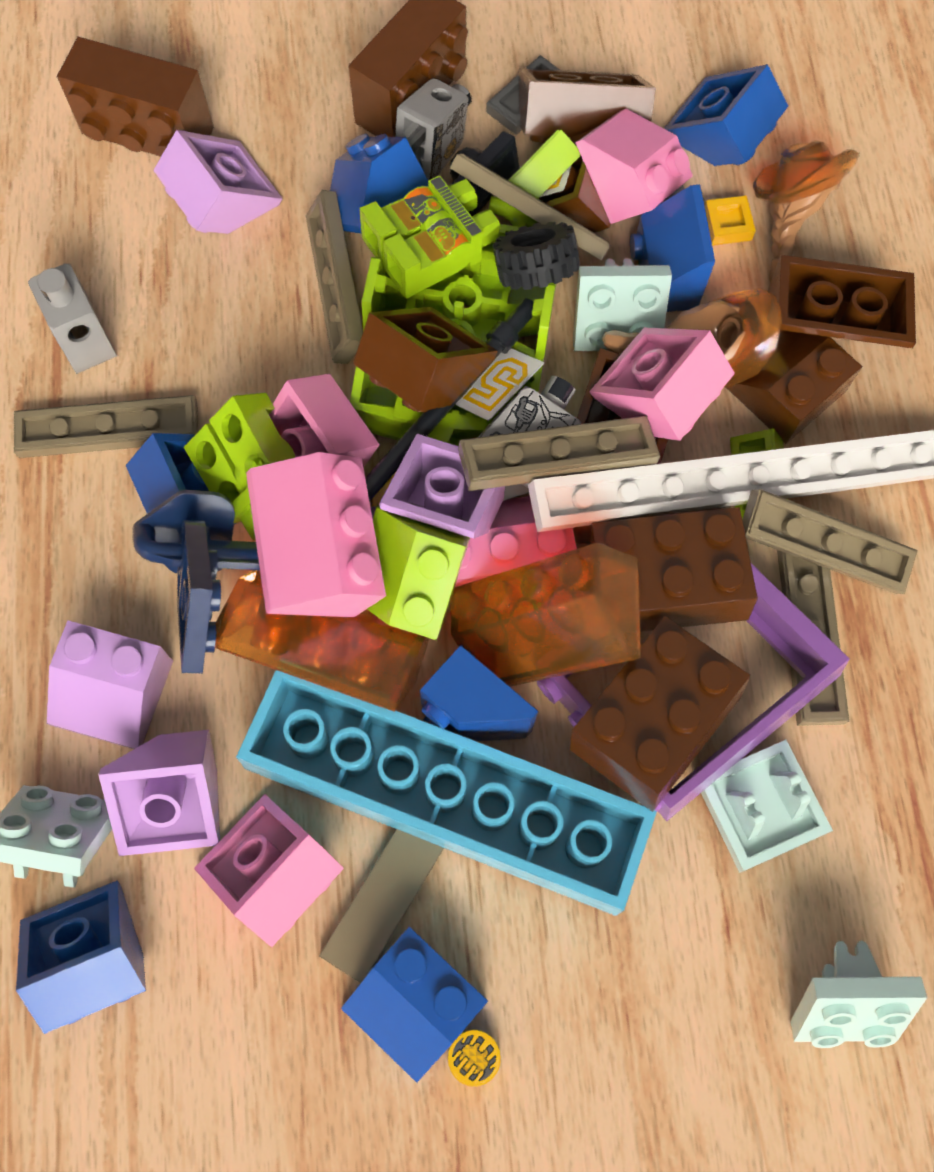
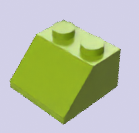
M378 505L373 517V524L386 597L367 608V610L390 626L437 640L445 621L470 537L381 510L380 505Z

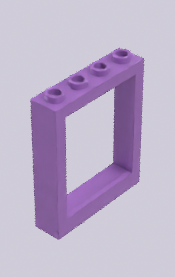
M752 563L758 599L747 622L804 679L667 793L655 809L666 821L671 819L840 677L850 659ZM599 614L589 619L537 660L538 677L540 678L537 680L538 687L553 704L560 701L571 713L568 719L573 728L588 711L591 704L567 678L622 635L602 636Z

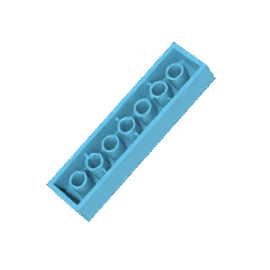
M279 665L236 756L238 761L248 771L401 830L614 916L625 910L657 813L655 810L653 812L645 806L453 732L443 730L440 727Z

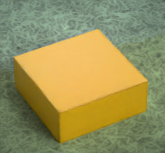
M747 195L705 201L704 206L712 246L752 241L756 230Z

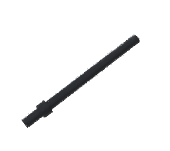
M525 298L505 321L499 320L486 334L487 341L485 343L497 350L495 359L501 353L507 354L519 340L518 333L533 317L534 302ZM485 370L450 406L423 412L365 477L369 502L395 474L416 434L427 437Z

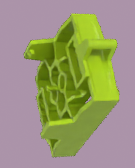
M491 196L489 210L495 215L504 217L512 224V226L500 224L499 237L506 236L505 233L511 230L517 231L519 227H531L533 224L538 223L498 197ZM494 240L482 247L481 262L471 267L467 265L459 272L405 299L386 273L385 265L382 266L381 258L371 257L362 297L363 331L369 312L432 307L486 342V334L499 320L505 321L525 298H528L534 302L533 317L518 335L519 337L538 334L536 350L519 342H516L512 349L544 362L556 284L549 283L547 287L543 288L534 286L530 290H524L523 287H520L517 290L512 289V291L510 286H502L495 262L493 243L497 241ZM543 365L517 392L527 386L539 393ZM356 366L350 403L372 434L399 440L423 412L407 408L399 396L387 388L372 383L369 380V375ZM506 404L489 421L455 405L427 437L459 446L460 440L477 438Z

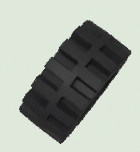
M548 222L544 225L535 223L531 227L522 226L517 231L511 230L505 233L506 236L498 237L496 239L497 242L493 243L496 267L500 283L504 287L510 286L511 289L515 290L523 287L524 290H530L534 286L543 288L547 287L549 283H560L562 278H570L574 275L573 272L579 270L580 261L575 231L571 225L567 226V223L561 222L556 225V222Z

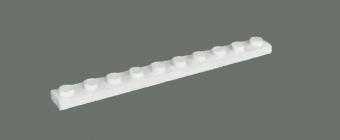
M934 430L534 479L528 484L537 532L588 526L596 522L662 516L747 504L751 490L761 489L786 499L933 479Z

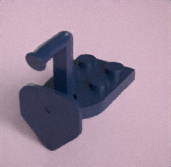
M181 490L139 519L132 528L135 551L143 559L164 564L170 571L177 573V612L182 673H203L205 652L214 653L216 623L210 621L212 611L219 612L221 604V581L216 580L217 572L222 569L260 570L256 542L232 541L235 519L234 506L228 497L213 491Z

